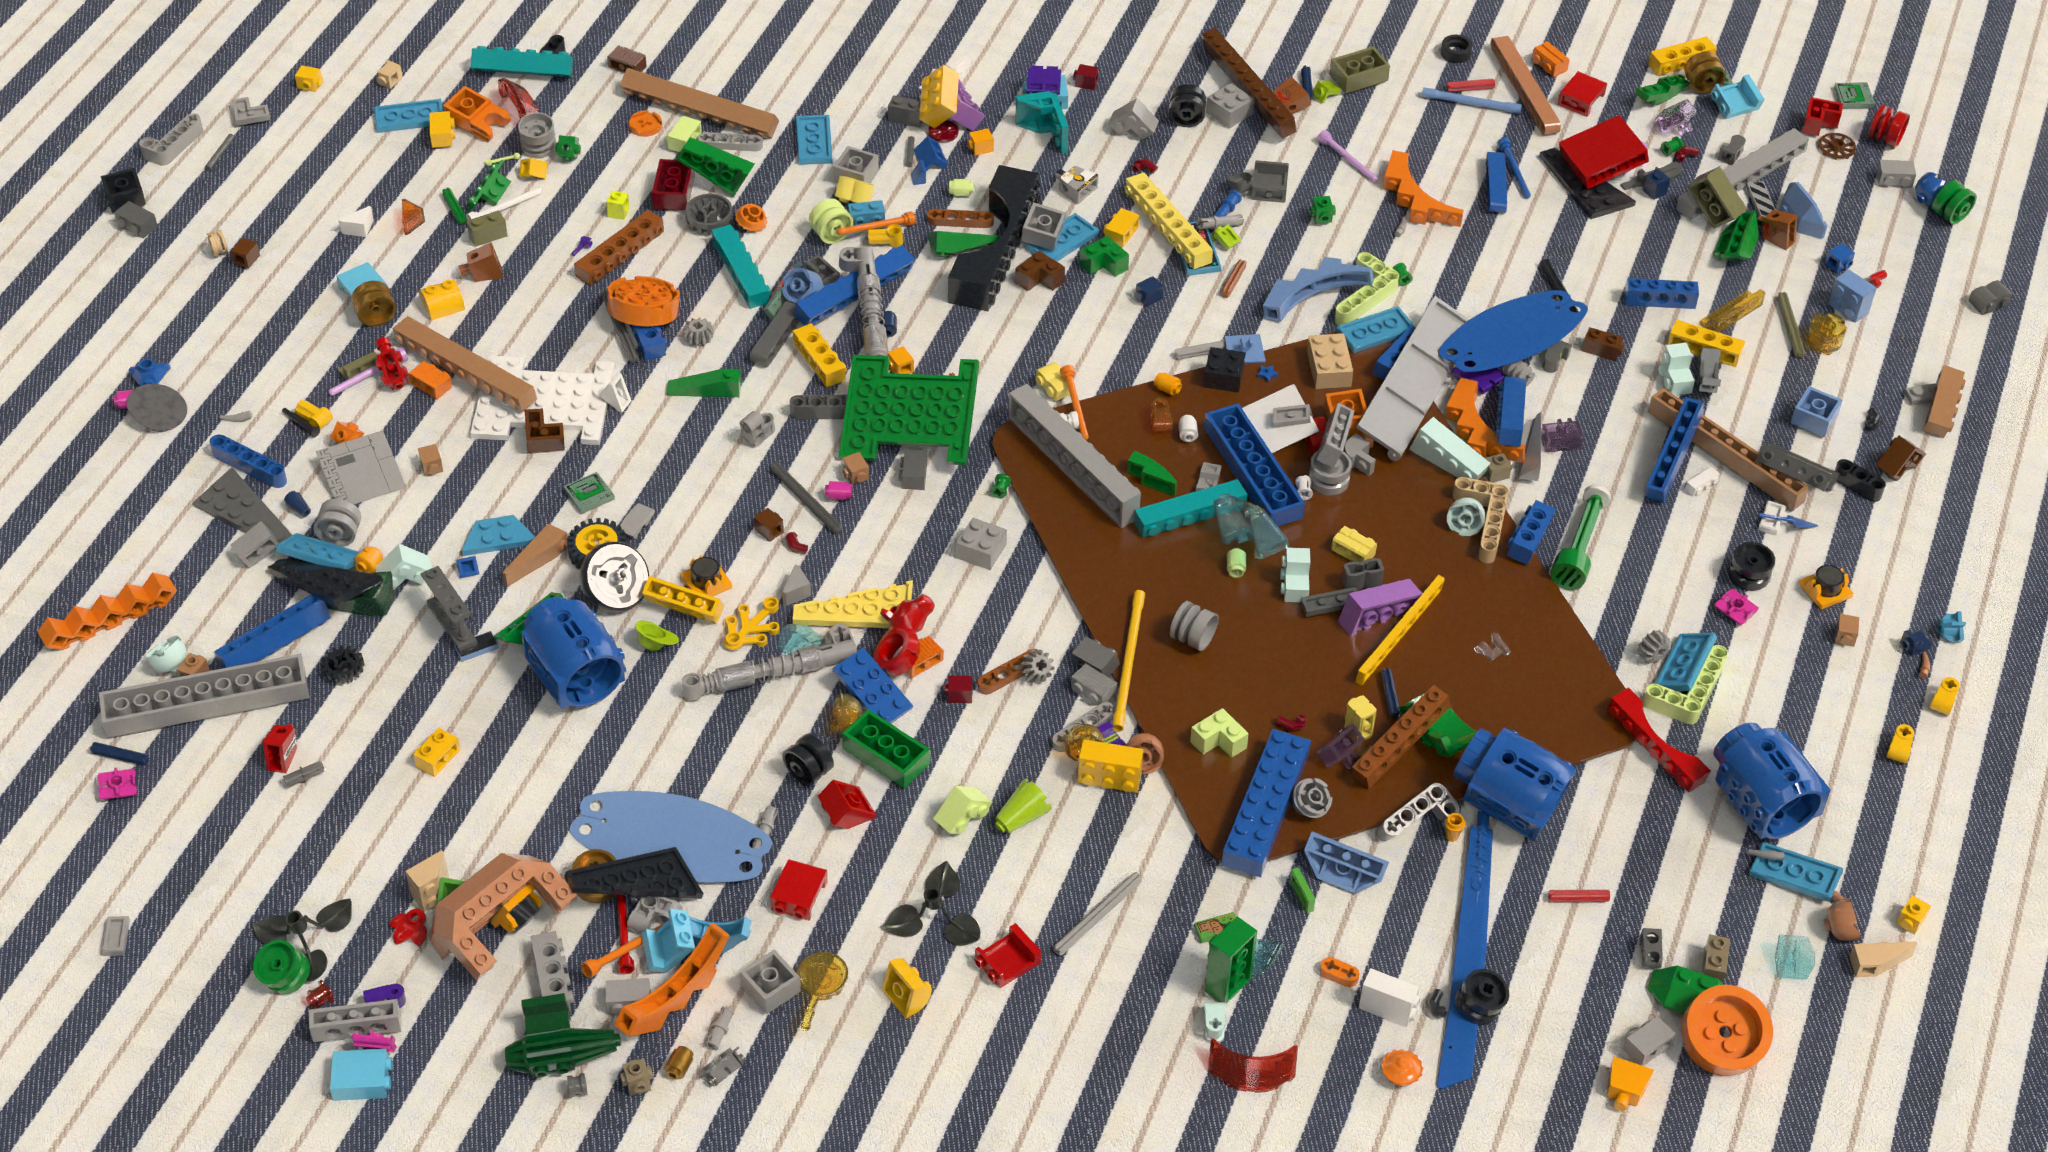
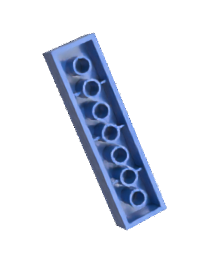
M1239 403L1205 413L1204 430L1236 479L1241 483L1247 496L1268 528L1272 529L1303 519L1305 502Z
M1272 729L1224 847L1221 866L1257 877L1262 876L1291 803L1293 792L1309 757L1311 740Z

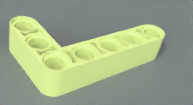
M1368 252L1359 253L1356 265L1372 267L1374 282L1372 285L1363 286L1337 305L1335 323L1342 325L1358 319L1396 292L1399 273Z
M1714 645L1688 695L1659 684H1650L1646 688L1643 699L1644 706L1683 723L1695 724L1724 668L1728 655L1727 649L1722 645Z

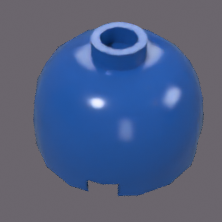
M1927 172L1918 180L1915 191L1917 200L1920 203L1932 207L1936 195L1946 183L1942 178L1938 180L1935 177L1937 174Z

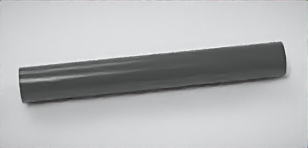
M229 134L205 165L206 170L210 171L234 140L235 136L233 134Z

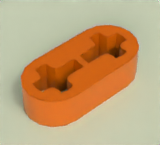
M1331 957L1325 958L1321 962L1320 973L1324 978L1346 987L1357 985L1360 973L1356 967Z

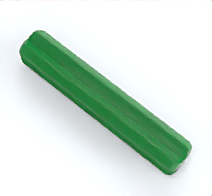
M448 187L443 189L442 195L457 223L460 225L465 224L467 221L466 216L452 190Z

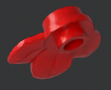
M415 908L408 913H400L393 917L389 925L395 929L393 940L396 945L410 938L417 946L424 942L427 936V928L425 927L426 914L423 910ZM418 916L417 920L412 921L413 917Z

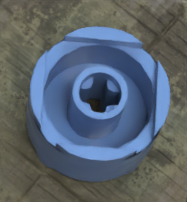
M792 268L783 278L784 288H782V293L788 301L796 303L802 298L806 299L814 291L822 290L824 285L821 277L816 272L804 268Z

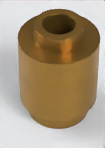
M678 1046L677 1049H674L664 1067L668 1077L674 1080L684 1078L693 1062L694 1054L692 1050L685 1046Z

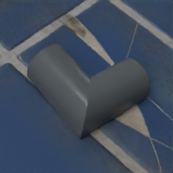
M819 254L805 261V267L810 271L816 272L821 277L824 286L834 283L840 277V273Z

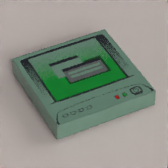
M1867 82L1835 83L1834 89L1839 103H1844L1843 109L1874 108L1875 102Z
M597 472L563 486L565 493L581 514L615 500L613 492Z

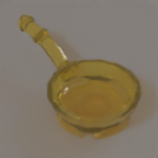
M830 952L811 954L801 962L798 968L800 984L807 991V995L811 997L805 1010L803 1022L801 1023L803 1031H808L811 1028V1022L819 1000H829L835 994L836 996L839 995L848 979V967L845 961L838 955Z

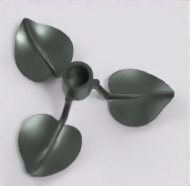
M948 861L936 867L927 878L926 890L924 892L925 902L922 903L919 914L914 906L908 904L901 905L891 913L884 924L885 929L896 936L911 937L919 933L923 928L920 918L923 916L926 907L930 910L940 908L950 923L945 928V936L951 944L964 946L975 943L980 939L981 935L980 927L971 915L959 913L952 920L942 904V896L951 897L960 888V879Z
M348 898L327 905L318 913V922L308 918L307 915L303 916L300 911L294 910L286 916L276 915L253 923V929L258 939L264 945L274 940L286 941L287 935L291 934V931L294 934H298L306 951L304 955L308 958L310 964L309 976L306 981H314L326 970L328 959L326 954L320 949L310 953L303 936L307 929V922L319 928L326 927L330 932L340 931L351 920L352 901Z

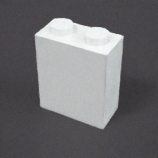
M1370 968L1362 987L1359 1009L1407 1027L1410 1020H1415L1418 1012L1417 1007L1421 998L1418 996L1419 987Z

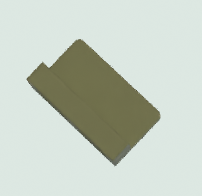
M373 351L339 368L338 372L345 380H348L376 365L375 361L378 360L377 354Z

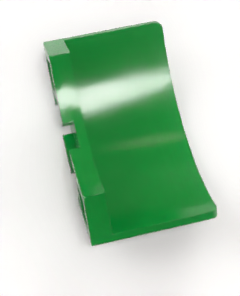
M1424 694L1399 706L1401 714L1404 715ZM1450 707L1419 739L1428 748L1431 746L1435 748L1436 754L1450 757L1467 748L1477 731L1466 725Z

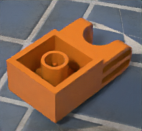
M466 86L443 105L444 112L450 111L451 118H454L456 126L486 142L493 138L490 125L506 126L511 121L510 115L506 110L491 103L490 99Z
M1362 389L1325 394L1327 418L1330 417L1337 403L1354 410L1346 441L1357 433L1371 442L1370 448H1372L1374 439L1356 428L1367 409Z

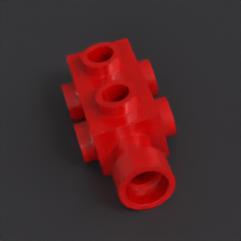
M388 337L379 338L376 340L375 345L380 353L377 354L378 360L375 363L378 369L383 371L384 375L381 376L384 385H388L392 390L401 389L409 383L407 378L409 376L408 370L401 362L403 357L400 351L390 348L391 343Z

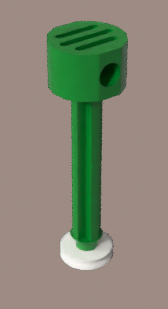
M1590 485L1585 489L1583 500L1586 503V507L1571 548L1562 549L1556 555L1550 571L1551 579L1556 585L1566 590L1580 589L1586 582L1591 569V560L1585 554L1600 510L1608 507L1612 499L1609 490L1601 485Z

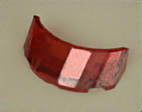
M506 78L498 79L500 96L502 98H510L517 108L519 118L530 113L539 112L534 100L523 86Z
M1211 1038L1208 1071L1222 1079L1225 1085L1236 1090L1255 1093L1278 1089L1279 1085L1287 1081L1291 1082L1295 1078L1298 1045H1293L1288 1050L1275 1055L1254 1057L1231 1051L1214 1038Z

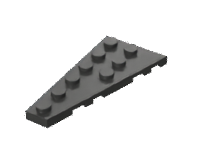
M232 467L194 501V505L198 509L244 533L262 521L271 530L279 543L292 536L289 530Z

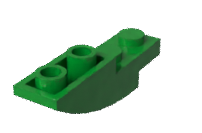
M1676 74L1659 78L1657 84L1639 87L1634 94L1655 106L1678 95L1689 86L1690 82L1683 75Z

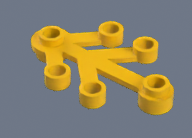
M775 597L765 598L763 609L750 621L748 616L750 614V607L747 604L739 605L738 614L741 616L742 629L737 633V618L735 616H728L725 622L729 633L724 638V646L729 650L740 649L742 645L756 644L759 647L766 646L767 636L765 634L745 636L750 633L769 632L771 635H777L780 632V626L777 622L758 625L769 614H775L778 611V599Z

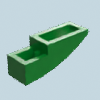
M1134 451L1128 459L1127 473L1141 478L1142 485L1175 497L1177 481L1153 459Z

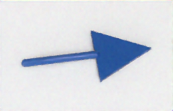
M1763 513L1758 514L1759 517L1792 522L1795 528L1818 527L1817 524L1790 515L1786 518Z

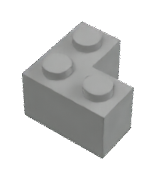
M1136 98L1115 110L1108 124L1118 135L1132 129L1143 140L1154 134L1159 120Z

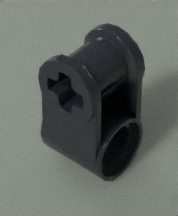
M553 35L539 53H542L544 50L552 51V54L566 52L564 37Z

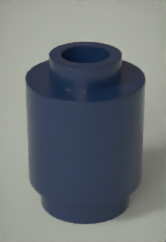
M884 311L883 319L885 320L887 337H892L897 333V316L892 311Z

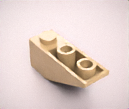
M1901 941L1894 943L1854 944L1850 960L1855 977H1876L1913 956L1917 942Z

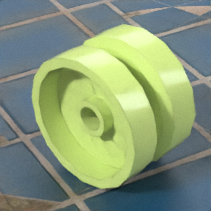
M826 199L812 209L809 215V224L823 242L834 244L843 240L848 235H838L837 229L853 226V218L838 200Z

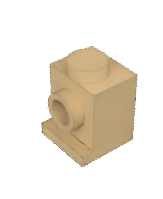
M386 60L385 66L378 71V84L389 89L402 79L401 66L389 60Z

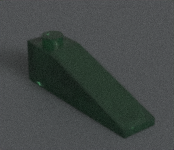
M391 571L371 573L382 575L383 582L336 607L325 602L327 609L366 616L387 615L394 602Z

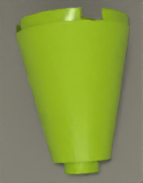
M1028 779L1023 780L995 817V826L1000 832L1010 833L1047 814L1052 809L1051 804L1047 805L1044 801L1047 797L1032 781L1027 783Z

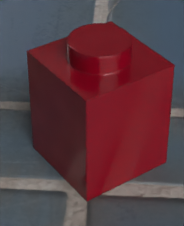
M1079 64L1078 70H1075L1073 80H1076L1075 87L1095 90L1099 77V67Z
M948 676V684H944V695H948V703L972 704V676Z

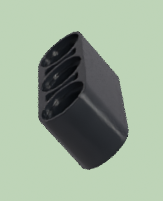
M1840 459L1837 462L1835 471L1840 473L1836 482L1869 501L1878 502L1881 500L1886 486L1882 478L1850 460Z

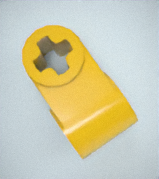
M1946 677L1942 680L1930 709L1948 716L1950 715L1960 687L1957 679Z
M1902 724L1897 727L1886 758L1904 764L1907 763L1914 737V730L1911 726Z

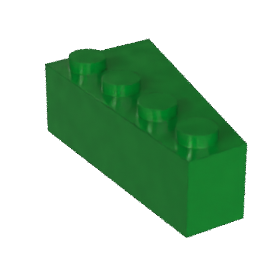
M692 137L688 139L676 160L733 197L755 165V163Z

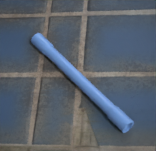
M1423 87L1422 97L1452 101L1520 114L1522 104L1471 97Z

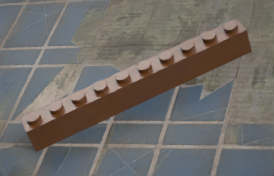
M1213 28L1201 34L1204 50L1239 89L1254 98V107L1283 139L1297 132L1294 116L1216 28Z

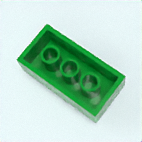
M869 709L842 733V746L844 750L904 789L930 765V749Z
M1238 916L1232 922H1227L1223 930L1210 939L1209 953L1207 955L1205 992L1218 1002L1226 1004L1252 979L1258 931Z

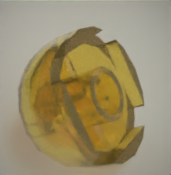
M841 693V696L838 695L832 710L835 722H830L831 732L842 734L863 714L862 706L855 697Z
M1081 724L1072 728L1066 736L1065 748L1068 757L1078 761L1083 739L1105 743L1104 735L1099 728L1090 724Z

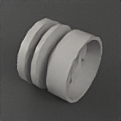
M540 112L530 113L522 117L518 123L521 149L524 154L533 158H543L554 152L556 138L552 118Z
M1185 601L1173 618L1169 633L1170 637L1175 640L1178 639L1182 643L1187 641L1188 646L1203 651L1214 636L1219 617L1207 609L1201 611L1200 606Z

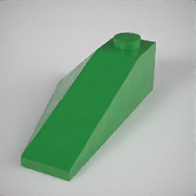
M946 231L928 233L931 252L937 253L939 257H947V254L993 243L1001 237L998 235Z
M718 369L668 380L667 396L740 398L742 369Z

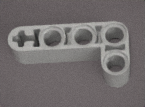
M195 113L188 114L160 141L150 137L141 139L139 145L142 157L161 166L171 163L202 134L203 127L200 116Z
M1434 783L1381 823L1378 827V834L1384 840H1391L1430 809L1440 821L1445 822L1449 814L1445 812L1444 807H1448L1452 814L1459 813V805L1442 784ZM1431 790L1438 794V798L1432 796ZM1416 802L1422 804L1423 810L1417 807ZM1401 813L1408 817V821L1402 819ZM1394 823L1396 827L1388 831L1387 828Z

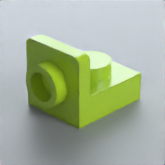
M1317 81L1313 90V97L1321 103H1325L1328 96L1339 95L1341 88L1332 81Z
M1229 224L1223 228L1219 226L1213 231L1214 235L1211 238L1212 242L1218 239L1226 251L1241 241Z

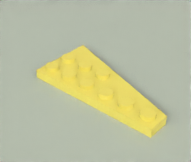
M913 580L906 581V584L899 586L892 584L889 585V588L880 590L872 588L848 593L846 597L837 598V596L830 597V600L819 602L814 600L795 604L793 624L820 626L845 624L848 627L889 628L888 621L880 614L881 609L889 611L891 607L897 606L903 600H912Z

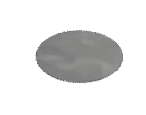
M146 384L139 386L130 393L127 399V408L133 419L151 429L167 430L180 425L187 415V404L184 398L176 390L165 385Z

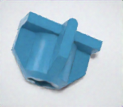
M1957 611L1955 614H1946L1938 622V633L1948 642L1961 643L1964 640L1963 627L1966 625V622H1962L1961 611Z

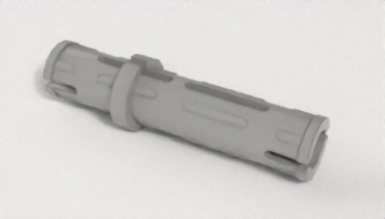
M1241 214L1221 217L1214 215L1209 218H1199L1197 225L1202 224V226L1197 227L1200 230L1206 228L1213 230L1219 226L1224 227L1227 224L1230 226L1243 225L1244 219H1238L1243 218Z
M773 806L765 808L763 818L758 823V828L763 830L768 836L774 830L773 824L778 814V810ZM755 838L752 848L757 849L761 847L762 840Z

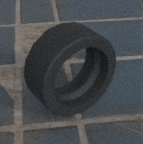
M1453 34L1442 40L1441 56L1446 61L1464 63L1470 59L1472 42L1469 38ZM1450 47H1459L1464 50L1455 51L1450 49Z

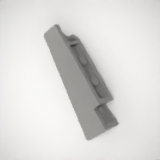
M1541 412L1536 415V418L1523 425L1521 444L1525 445V459L1523 463L1519 462V471H1521L1519 479L1538 481L1541 469Z

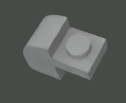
M1356 433L1347 440L1344 452L1351 459V469L1356 467L1359 471L1370 476L1374 472L1376 460L1369 456L1371 442Z

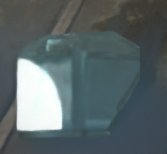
M789 624L781 630L779 650L784 654H790L791 650L794 653L797 652V649L803 647L819 646L825 642V638L807 625Z
M1778 936L1775 953L1777 977L1808 979L1809 974L1815 967V952L1808 937Z
M1256 940L1252 977L1260 976L1273 966L1284 946L1283 941Z

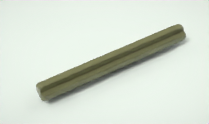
M1779 292L1777 298L1795 357L1803 358L1805 349L1788 294L1786 292Z

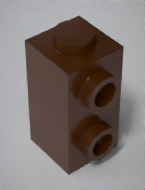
M1589 327L1584 338L1582 351L1616 361L1618 356L1623 354L1625 345H1622L1624 337Z

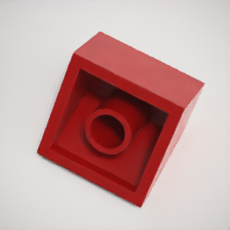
M832 780L818 795L822 808L828 813L830 822L836 827L850 829L875 819L877 816L859 786Z

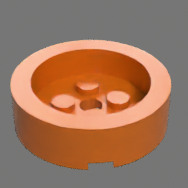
M635 276V279L626 280L625 277L620 278L608 286L607 312L614 319L631 325H664L674 321L678 316L680 292L675 290L674 285L670 282L654 277Z
M1718 985L1703 991L1688 1006L1682 1018L1681 1033L1685 1044L1684 1047L1697 1065L1710 1073L1728 1076L1745 1073L1764 1058L1772 1044L1773 1023L1767 1008L1753 993L1738 986ZM1720 1028H1728L1730 1037H1722L1719 1032Z

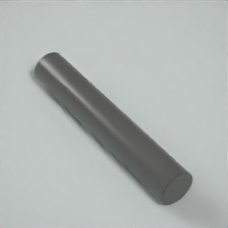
M913 136L908 137L907 167L913 166L915 143Z

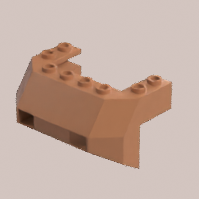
M500 853L436 904L430 941L442 960L453 953L477 981L494 967L497 960L474 934L487 925L506 902L530 883L558 915L563 909L574 902L577 894L572 892L568 883L550 863L533 856Z

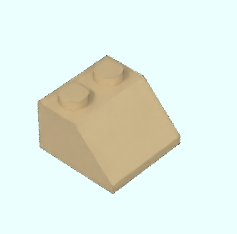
M442 850L406 871L411 896L424 912L434 908L437 904L441 877L449 878L445 855Z

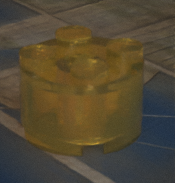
M1833 313L1815 315L1810 323L1806 344L1822 352L1824 355H1831L1832 352L1839 350L1843 344L1847 330L1845 321Z

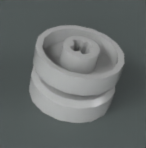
M1317 451L1312 456L1309 477L1312 481L1311 487L1316 492L1324 495L1341 494L1349 486L1352 467L1350 457L1345 452H1342L1332 468L1316 460L1319 452Z
M342 499L326 500L322 503L314 525V533L322 541L339 546H347L355 539L362 518L361 512L348 501Z

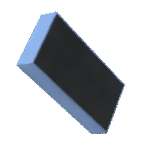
M491 631L475 636L478 644L465 650L459 651L454 644L455 650L462 662L499 648Z

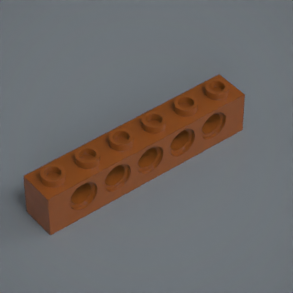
M649 210L645 211L575 262V277L590 286L645 245L649 244L653 239L660 236L664 232L663 219Z
M1433 685L1352 766L1354 778L1370 789L1450 708L1449 696Z

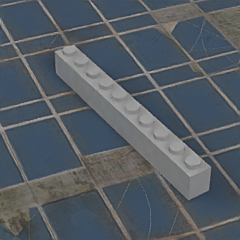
M1793 128L1780 137L1773 139L1770 143L1763 145L1755 152H1751L1745 158L1739 159L1723 171L1735 191L1739 192L1746 187L1747 182L1759 180L1804 153L1807 149L1809 138ZM1690 191L1682 193L1678 197L1676 210L1690 220L1703 213Z

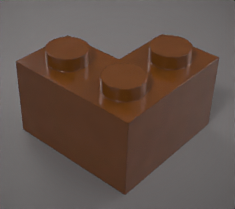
M1037 251L1015 268V284L1026 291H1030L1039 283L1054 291L1065 282V266L1041 251Z
M543 408L524 409L527 453L565 450L563 423L544 424Z
M1898 435L1897 438L1895 437L1890 442L1888 450L1879 456L1876 465L1893 478L1899 480L1909 466L1916 469L1927 453Z

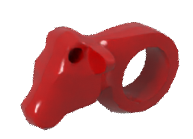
M921 594L914 600H903L897 606L891 607L889 611L881 609L880 614L888 621L889 629L881 638L874 651V660L888 675L893 677L900 676L906 673L917 661L920 653V643L916 633L923 629L927 617L933 612L935 607L933 600L929 596ZM902 647L900 652L893 658L896 651Z

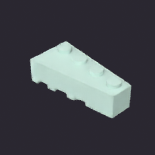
M1434 417L1420 429L1409 449L1458 478L1466 477L1478 480L1485 474L1491 464Z

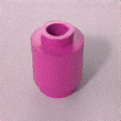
M133 390L117 391V395H114L115 406H118L119 409H128L127 399Z
M829 481V485H825V496H828V500L851 499L852 484Z

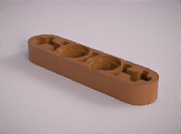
M931 209L927 212V222L933 226L990 228L994 225V215L987 211Z
M1030 649L978 678V691L985 695L991 694L1026 675L1027 673H1021L1025 667L1017 670L1013 666L1026 662L1023 658L1024 655H1029V651H1037L1038 649ZM1000 673H1004L1007 675V677L999 678L997 675Z

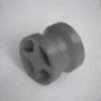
M581 1073L576 1077L572 1075L567 1076L570 1098L575 1097L577 1094L588 1095L585 1073Z

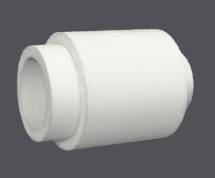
M1191 415L1182 416L1178 423L1180 439L1185 442H1192L1198 437L1197 421Z

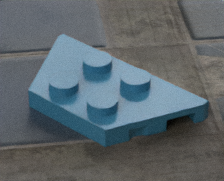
M514 515L477 520L462 548L463 556L528 546L535 536Z

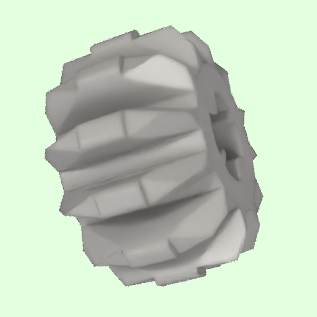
M700 317L698 319L692 318L691 321H686L683 328L685 341L689 342L690 345L696 344L697 347L699 344L705 346L706 342L710 343L714 335L712 324L706 318L702 320Z
M1653 630L1650 634L1647 633L1645 638H1642V642L1638 644L1639 648L1637 651L1645 661L1657 663L1659 659L1662 660L1667 655V652L1671 649L1672 642L1664 632Z
M1041 649L1037 651L1031 650L1029 655L1027 654L1023 657L1026 662H1021L1020 664L1025 667L1021 673H1027L1026 679H1032L1034 683L1039 681L1045 682L1046 677L1052 676L1050 671L1054 670L1055 667L1051 666L1050 663L1054 660L1048 659V652L1043 654Z

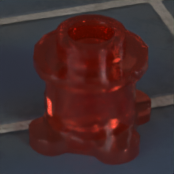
M322 980L318 981L320 986L312 991H307L308 996L306 1000L312 1008L316 1007L319 1009L328 1000L330 1003L334 1002L331 989Z

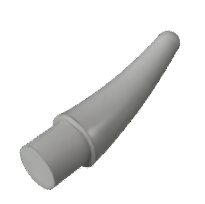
M1404 216L1394 233L1396 237H1400L1405 232L1406 219Z
M249 410L235 415H220L219 418L233 422L246 421V419L252 417V413Z
M1748 850L1749 854L1774 861L1784 860V852Z

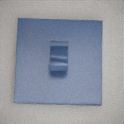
M1260 334L1224 337L1228 350L1246 352L1245 364L1266 362Z

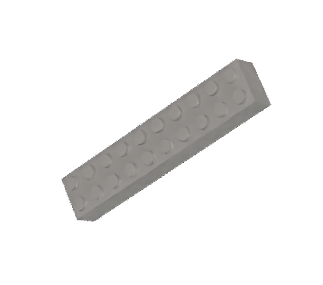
M1025 384L1010 392L1009 419L1120 528L1134 522L1135 509L1140 508L1141 493L1139 489L1134 487L1125 476L1119 473L1116 467L1111 465L1103 454H1100L1091 443H1088L1083 438L1080 432H1077L1068 421H1065L1060 416L1057 410H1054L1045 399L1039 396L1035 389Z
M301 653L99 692L102 724L107 738L310 698Z

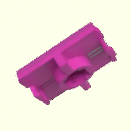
M1734 589L1725 593L1715 603L1716 608L1739 625L1745 624L1759 610L1758 606L1748 600V595L1743 596Z
M114 768V771L98 773L100 800L136 795L135 770L126 769L118 771L117 768Z
M373 1030L367 1033V1035H360L357 1031L356 1034L352 1035L353 1045L358 1050L387 1049V1052L393 1053L397 1048L393 1035L388 1038L382 1034L375 1033Z

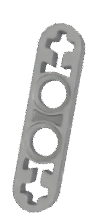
M703 132L698 135L699 141L722 150L760 151L763 148V138L759 135Z
M1103 702L1057 732L1052 738L1053 749L1057 752H1065L1093 734L1094 728L1108 721L1111 722L1115 706L1109 702ZM1092 719L1095 720L1097 723L1094 725H1089L1086 723V721ZM1074 729H1078L1082 733L1079 735H1074L1071 733V731Z

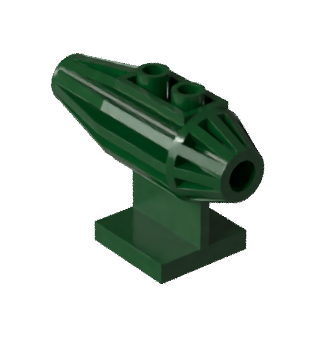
M565 993L521 1000V1005L525 1016L526 1035L505 1047V1059L508 1069L531 1074V1077L541 1078L554 1073L565 1074L575 1070V1067L616 1052L617 1047L621 1046L620 1034H615L614 1029L570 1028L571 1014Z

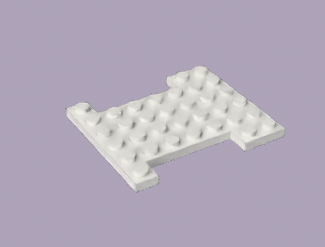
M489 356V362L534 386L537 400L527 409L543 408L544 424L563 423V430L582 431L581 444L600 445L608 403L599 395L613 379L615 362L597 361L594 374L529 371L524 370L525 357ZM481 389L470 433L471 439L508 440L511 427L526 428L525 411L520 412L517 409H512L505 402H500L496 397L486 394Z

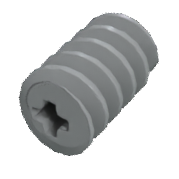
M1523 360L1497 367L1507 377L1526 379V386L1535 377L1532 368L1527 367Z

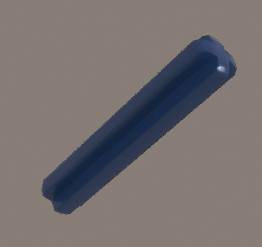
M1304 65L1301 69L1302 87L1309 94L1311 101L1313 99L1311 68Z
M1383 668L1380 676L1389 716L1391 718L1400 717V710L1398 708L1399 703L1392 672L1389 668Z
M93 742L90 747L92 754L143 766L147 765L149 761L148 754L98 742Z

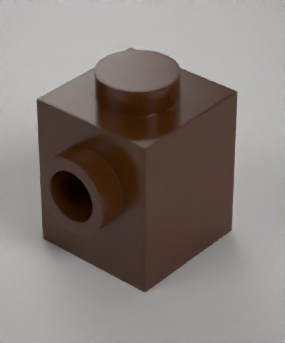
M241 238L231 250L233 263L246 268H250L260 256L257 242Z
M769 508L759 512L754 517L755 531L769 542L784 533L783 519L778 513L773 512Z

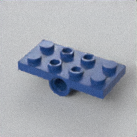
M864 647L833 667L832 672L848 689L850 698L858 709H865V711L869 709L889 723H893L912 710L913 705Z

